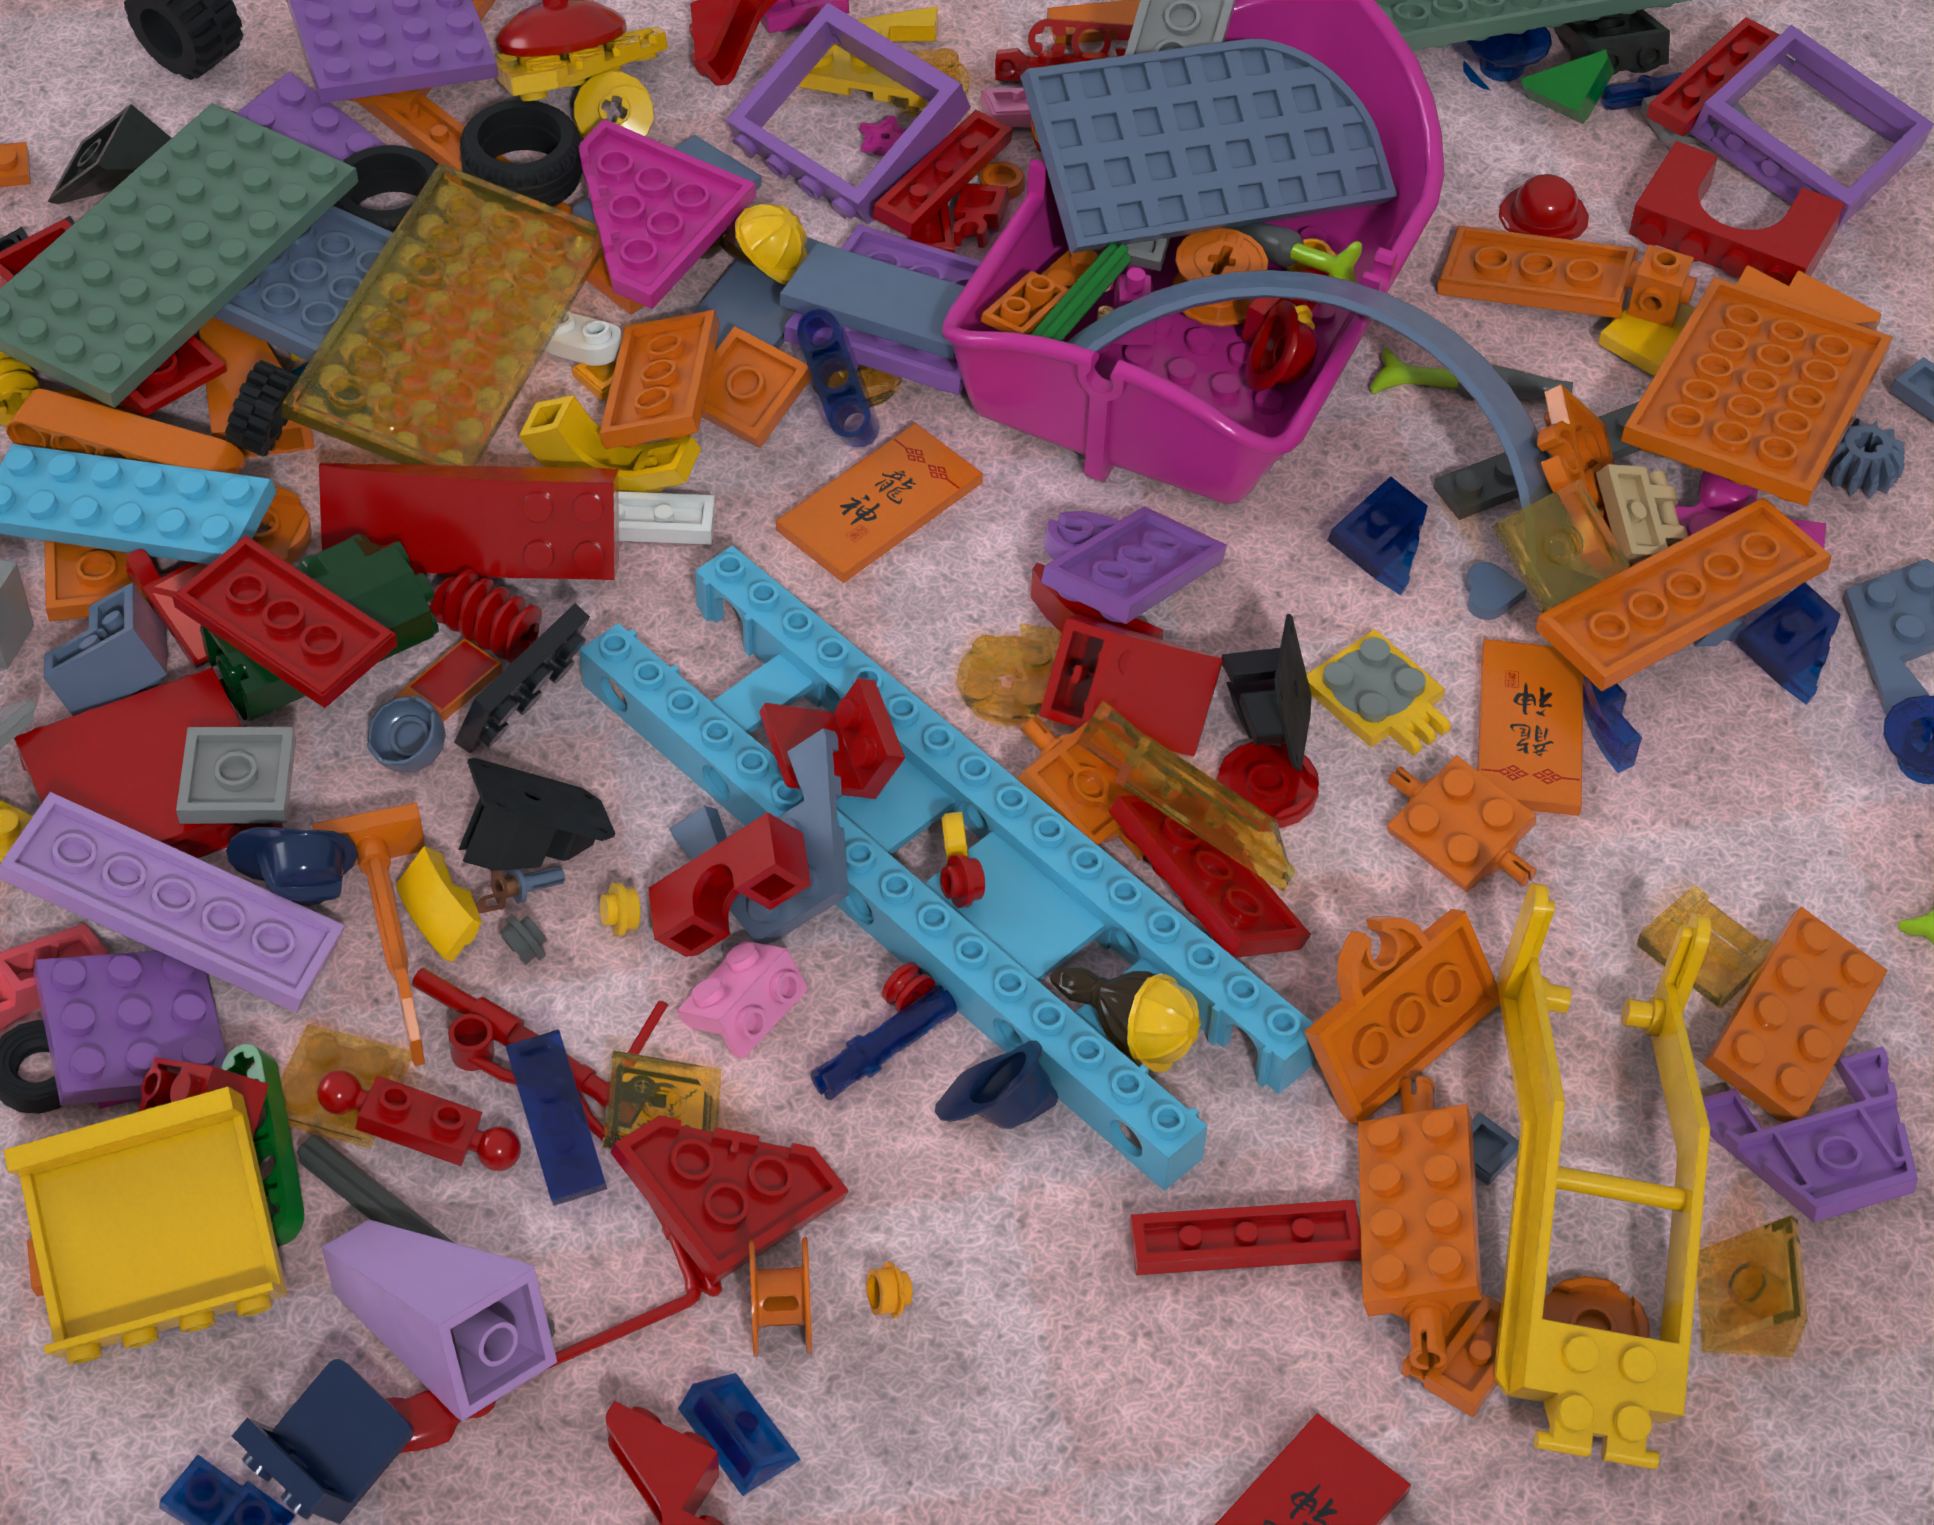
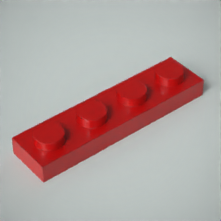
M1745 17L1649 103L1646 117L1684 137L1693 129L1704 103L1780 34Z
M975 109L874 204L873 218L911 238L1011 142L1013 128Z
M1355 1200L1131 1214L1129 1227L1136 1275L1361 1260V1229Z

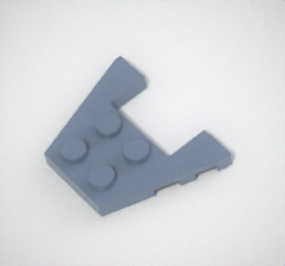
M1928 559L1847 588L1843 596V601L1859 645L1862 646L1868 661V670L1872 681L1876 684L1880 694L1881 706L1887 717L1926 703L1929 695L1904 664L1907 661L1934 651V563Z
M823 728L787 751L804 801L779 816L778 819L803 833L811 885L772 910L767 909L741 893L737 895L730 911L755 943L768 944L775 942L849 896L844 828L838 827L836 800L842 796L841 777L834 775L833 752L839 751L838 737L834 731ZM703 806L670 828L672 836L691 860L727 838L718 810Z

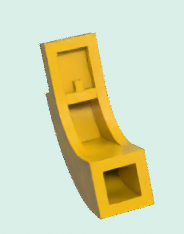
M574 395L536 402L519 434V438L544 467L618 469L619 491L662 493L664 487H675L686 483L701 451V447L692 435L676 440L669 439L653 443H642L632 448L621 446L605 449L599 435L600 426L591 419Z

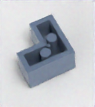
M132 582L89 606V630L44 654L43 678L72 716L88 709L98 708L129 697L136 692L155 688L167 676V628Z

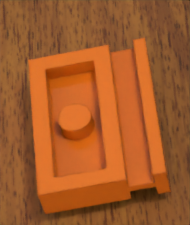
M1487 1294L1484 1298L1482 1297V1300L1459 1303L1450 1313L1448 1322L1444 1324L1445 1350L1447 1351L1446 1364L1435 1369L1433 1353H1429L1430 1369H1417L1410 1363L1408 1355L1403 1361L1401 1374L1407 1378L1413 1376L1424 1383L1423 1388L1473 1418L1497 1386L1494 1379V1364L1501 1303Z

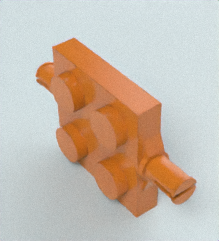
M1037 715L1026 722L1020 730L1025 733L1041 752L1037 756L1036 761L1027 767L1017 779L1098 846H1101L1104 842L1119 838L1137 857L1138 861L1142 859L1145 855L1136 844L1124 836L1121 826L1111 816L1109 810L1118 796L1153 793L1088 722L1073 733L1060 735L1057 738Z
M1457 755L1435 777L1424 783L1406 771L1403 766L1397 767L1396 773L1392 772L1388 779V784L1403 793L1409 800L1407 805L1387 824L1388 832L1466 893L1484 877L1497 872L1499 869H1502L1519 882L1522 887L1528 884V879L1530 881L1533 879L1537 869L1515 854L1518 842L1536 825V814Z

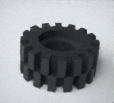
M263 360L256 362L253 371L250 370L247 375L246 383H242L239 389L238 399L235 398L233 403L234 409L229 414L227 421L230 423L225 430V434H227L225 439L262 457L267 456L269 450L271 451L274 448L275 441L279 440L283 426H286L289 418L287 417L294 407L295 403L293 400L296 398L299 390L297 389L300 384L299 376Z

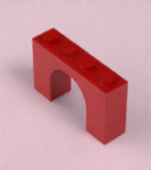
M1678 141L1674 143L1635 204L1629 235L1639 238L1646 245H1658L1674 252L1694 257L1693 262L1701 261L1722 269L1727 275L1734 278H1740L1747 265L1787 286L1791 284L1798 270L1811 277L1837 233L1845 205L1844 202L1802 187L1785 217L1777 224L1757 230H1744L1727 226L1712 218L1700 204L1711 186L1718 156Z

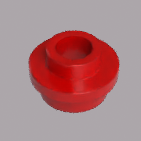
M964 854L951 855L946 867L942 868L940 874L942 892L947 899H951L957 908L971 906L973 901L981 900L985 892V875L981 863L978 859L967 858Z

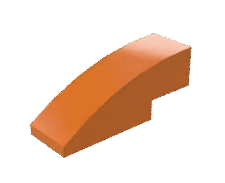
M1747 265L1737 282V285L1875 331L1880 324L1882 315L1880 312L1799 270L1791 284L1787 286Z

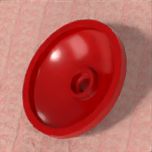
M542 0L541 3L528 7L513 17L501 28L495 38L497 50L505 55L520 57L549 56L585 50L608 43L621 37L627 31L625 18L616 10L593 0Z

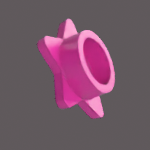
M888 116L879 124L861 123L859 131L866 138L862 144L861 152H872L878 156H884L906 129L898 127L894 116Z

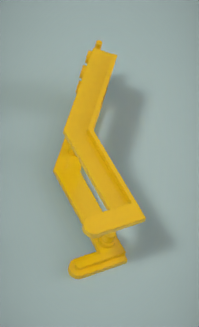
M1531 883L1496 979L1521 1126L1494 1364V1379L1505 1396L1544 1403L1550 1428L1549 1432L1538 1430L1535 1432L1534 1448L1589 1458L1592 1451L1593 1436L1602 1437V1460L1656 1470L1660 1460L1659 1452L1646 1450L1647 1436L1651 1431L1652 1421L1667 1423L1683 1417L1685 1410L1710 1126L1683 1012L1709 945L1711 921L1708 916L1692 914L1687 925L1679 927L1654 996L1648 1002L1627 998L1621 1012L1622 1025L1642 1028L1645 1035L1651 1036L1677 1150L1674 1187L1559 1166L1565 1098L1548 1011L1566 1014L1571 1002V988L1551 984L1548 977L1541 975L1538 957L1555 911V901L1549 900L1548 886ZM1556 1189L1672 1210L1660 1340L1542 1319Z

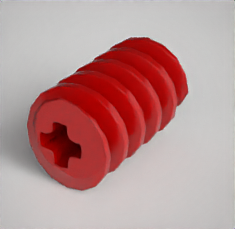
M472 569L463 571L457 578L451 576L445 579L435 590L434 600L430 602L429 606L438 623L445 624L451 631L460 632L467 640L475 641L479 647L491 650L495 656L507 659L510 664L537 640L542 620V611L539 606L529 605L526 607V601L523 597L514 596L510 598L511 594L507 588L498 587L495 589V584L491 579L482 578L479 580L478 573Z

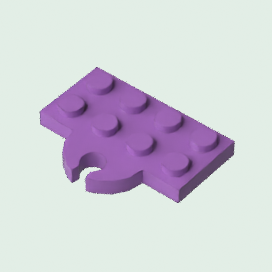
M1145 506L1122 520L1087 511L1062 512L1059 514L1058 521L1049 519L1043 540L1044 549L1053 561L1045 565L1041 583L1058 591V594L1066 600L1081 602L1100 611V614L1110 621L1127 624L1222 563L1227 545Z

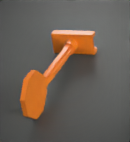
M417 802L312 823L313 830L335 831L347 836L356 845L358 857L354 865L359 864L360 871L367 876L386 966L397 986L412 1062L414 1066L425 1064L424 1053L408 980V957L388 874V869L391 866L390 858L420 852L425 846Z

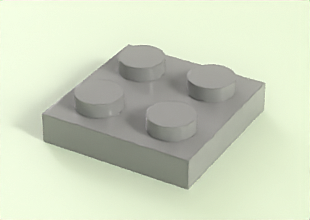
M188 727L176 807L179 824L287 823L296 745L294 727Z

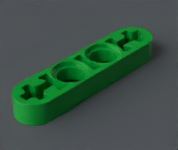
M242 1044L229 1052L224 1059L221 1069L269 1084L262 1106L266 1108V1118L262 1126L255 1131L253 1142L259 1167L268 1156L274 1155L275 1157L273 1171L262 1182L265 1195L269 1197L266 1200L271 1222H273L272 1226L276 1244L281 1246L288 1244L296 1238L302 1229L304 1206L279 1068L275 1058L269 1053L254 1045ZM276 1206L280 1208V1212L278 1213Z

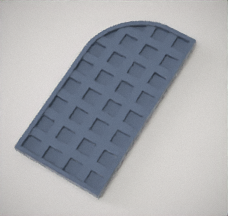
M1243 39L1030 68L1020 76L1071 254L1103 249L1111 243H1116L1119 246L1121 244L1128 245L1190 235L1219 228L1227 229L1257 222L1264 223L1388 203L1397 197L1379 132L1362 101L1325 64L1299 49L1280 42L1266 39Z

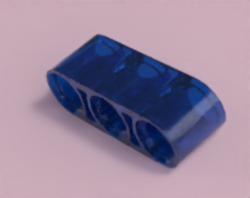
M823 309L810 310L800 319L797 335L828 423L834 433L846 445L856 448L866 447L872 444L878 437L880 426L849 337L832 313ZM826 327L833 328L829 341L820 345L813 344V338L817 331ZM840 370L848 371V379L842 386L837 388H830L828 386L829 379L835 372ZM856 413L864 414V421L860 428L851 432L844 431V424L849 416Z

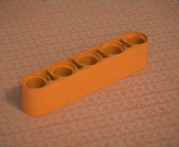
M38 388L32 390L6 426V433L9 439L18 445L239 475L246 466V459L239 448L223 439L46 389Z

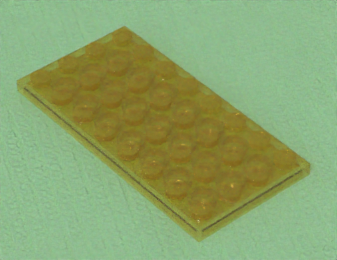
M439 163L282 403L281 417L403 465L477 466L603 253L596 224Z

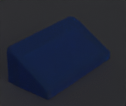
M736 1373L692 1384L678 1408L695 1433L705 1438L718 1451L719 1465L742 1496L801 1460Z

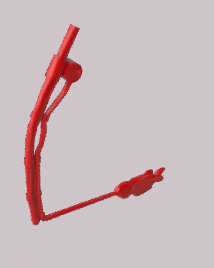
M425 968L417 971L412 980L414 988L462 1015L451 1023L448 1031L452 1061L457 1067L465 1071L481 1070L499 1081L558 1096L559 1099L567 1104H572L581 1122L602 1142L613 1148L614 1143L610 1140V1132L595 1118L580 1094L583 1092L592 1097L612 1115L614 1088L597 1076V1072L586 1064L579 1063L555 1044L525 1027L523 1019L485 997L477 999ZM494 1040L538 1063L567 1084L561 1085L510 1071L492 1062L495 1052ZM620 1105L618 1124L629 1127L636 1113L631 1106ZM653 1209L663 1227L662 1230L666 1239L670 1241L685 1279L686 1294L556 1352L557 1363L549 1368L690 1308L700 1300L702 1292L712 1297L718 1296L723 1290L721 1280L714 1285L709 1282ZM430 1390L406 1399L397 1397L386 1398L414 1427L412 1439L400 1453L433 1448L449 1442L457 1425L461 1422ZM496 1401L468 1418H480L488 1414L494 1408Z

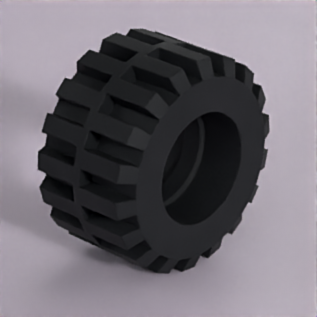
M232 0L124 1L128 22L138 41L148 54L162 67L176 75L180 74L189 80L201 77L237 50L240 46V41L243 39V33L240 29L242 27L241 19L236 12L237 9Z

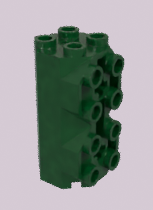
M358 534L319 553L305 557L297 566L298 570L396 634L398 646L380 661L424 642L439 632L437 621L428 605L429 602L434 600L431 585L423 573L414 574L410 567L408 555L399 541L382 546L371 543L367 536ZM201 625L200 632L207 659L211 667L218 665L223 677L219 681L228 699L243 720H255L305 696Z

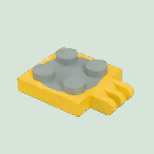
M1376 629L1307 674L1312 697L1370 747L1390 735L1414 756L1422 750L1419 739L1428 746L1436 740L1435 732L1443 736L1451 730L1448 719L1432 706L1443 698L1445 688Z

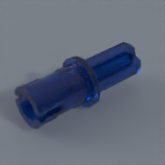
M1684 72L1651 78L1645 74L1639 76L1636 82L1606 86L1601 95L1602 105L1606 110L1641 106L1643 98L1660 94Z

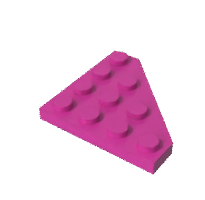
M603 119L580 142V164L613 292L651 309L659 303L723 234L727 227L756 198V183L606 119Z

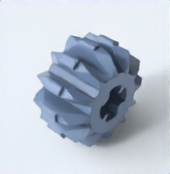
M1856 418L1853 424L1849 425L1824 475L1832 476V488L1847 484L1849 497L1858 488L1863 489V493L1869 499L1877 490L1887 494L1889 489L1893 487V484L1897 483L1898 478L1902 476L1905 463H1903L1905 459V443L1895 439L1894 429H1880L1877 420L1872 425H1865L1859 418Z

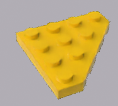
M659 26L626 31L621 37L608 43L570 53L534 57L510 56L496 53L493 54L497 62L496 79L513 96L520 95L522 101L540 100L548 97L547 90L585 84V79L605 71L622 70V65L633 61L656 58L657 52L668 49L666 32Z

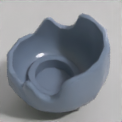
M419 696L397 697L380 706L370 721L367 748L384 767L394 772L416 773L433 764L443 750L446 737L443 720L439 712L425 699Z

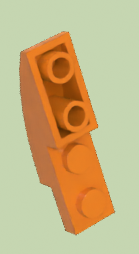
M1068 250L1041 275L1030 271L982 313L981 322L1001 332L1030 335L1099 255L1093 250L1072 254Z

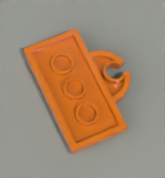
M1561 384L1544 392L1548 412L1544 413L1546 428L1539 430L1537 446L1542 452L1548 451L1552 458L1541 462V465L1553 493L1572 521L1574 535L1570 537V544L1575 557L1580 563L1588 564L1596 571L1599 578L1605 581L1636 564L1619 561L1596 472L1607 464H1614L1606 424Z
M1450 909L1424 932L1418 925L1401 917L1372 916L1367 918L1368 929L1377 933L1381 941V950L1375 960H1373L1371 955V940L1366 933L1351 931L1345 939L1337 966V984L1341 1001L1306 1029L1304 1033L1341 1114L1351 1123L1358 1124L1359 1121L1366 1120L1399 1091V1084L1402 1080L1406 1078H1411L1412 1080L1500 1004L1496 980L1466 911Z

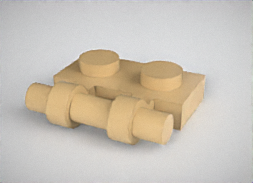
M1607 464L1596 472L1620 562L1639 563L1688 537L1686 527L1679 524L1675 506L1678 504L1676 490L1673 486H1669L1665 471L1657 470L1648 474L1646 467Z

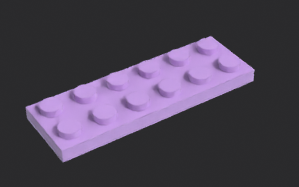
M49 792L0 863V880L295 1013H298L336 948L345 927L344 924L278 896L271 891L52 792Z

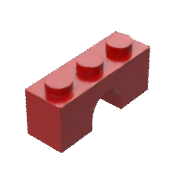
M767 812L650 886L648 890L654 940L685 957L697 956L730 936L729 911L739 893L772 910L809 887L811 881L803 833Z

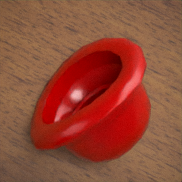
M1543 174L1526 180L1522 186L1510 192L1499 207V219L1508 232L1572 240L1580 237L1588 228L1589 214L1583 202L1577 197L1574 187L1564 178L1556 175ZM1502 217H1503V218L1506 220V222L1508 223L1509 228H1507V226H1506L1504 220L1502 219Z
M1283 300L1271 308L1252 343L1245 366V378L1251 390L1261 392L1271 388L1276 383L1293 384L1303 379L1314 364L1318 349L1317 339L1313 330L1307 324L1298 320V313L1290 301Z

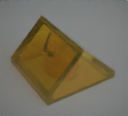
M1789 1215L1700 1249L1697 1281L1703 1352L1792 1358L1808 1321L1798 1219L1793 1215Z

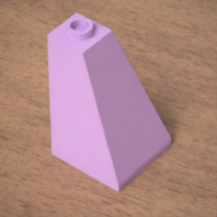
M367 1220L321 1247L334 1294L461 1421H464L557 1363L536 1271L528 1263L373 1220Z

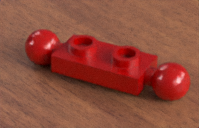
M336 1070L326 1074L318 1084L317 1099L321 1107L334 1115H344L353 1110L359 1111L355 1129L461 1167L468 1150L477 1153L481 1164L493 1171H504L511 1168L520 1157L521 1143L516 1133L511 1129L495 1126L486 1131L478 1130L483 1113L481 1111L378 1075L370 1091L362 1089L357 1077L344 1070Z

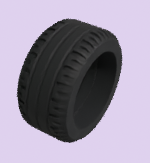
M509 100L487 107L470 119L460 139L462 173L467 189L483 205L511 214L537 213L562 203L576 190L582 175L579 157L580 135L577 127L570 117L560 111V109L539 101ZM520 150L537 151L547 154V156L539 160L527 163H507L495 159L500 155Z
M382 145L361 150L343 161L356 168L358 183L333 206L428 249L443 237L451 217L448 184L442 168L433 158L412 148ZM387 192H402L418 197L413 203L393 210H373L359 205L369 197Z

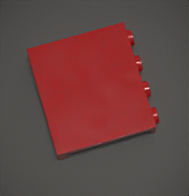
M213 667L195 674L185 675L180 679L146 691L134 693L129 697L98 708L88 709L78 715L58 722L37 727L14 738L24 771H27L41 804L49 792H52L196 858H201L227 848L230 839L241 831L255 827H283L282 823L179 824L176 807L187 728L242 727Z

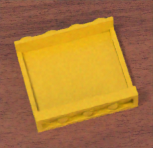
M221 1088L3 1150L8 1172L20 1177L54 1343L44 1345L45 1354L59 1358L66 1357L68 1365L85 1363L101 1358L103 1356L101 1348L121 1342H123L124 1349L150 1345L159 1341L158 1332L178 1326H180L181 1333L203 1330L216 1325L214 1316L235 1310L238 1317L260 1314L273 1308L271 1300L288 1296L244 1097L232 1088Z

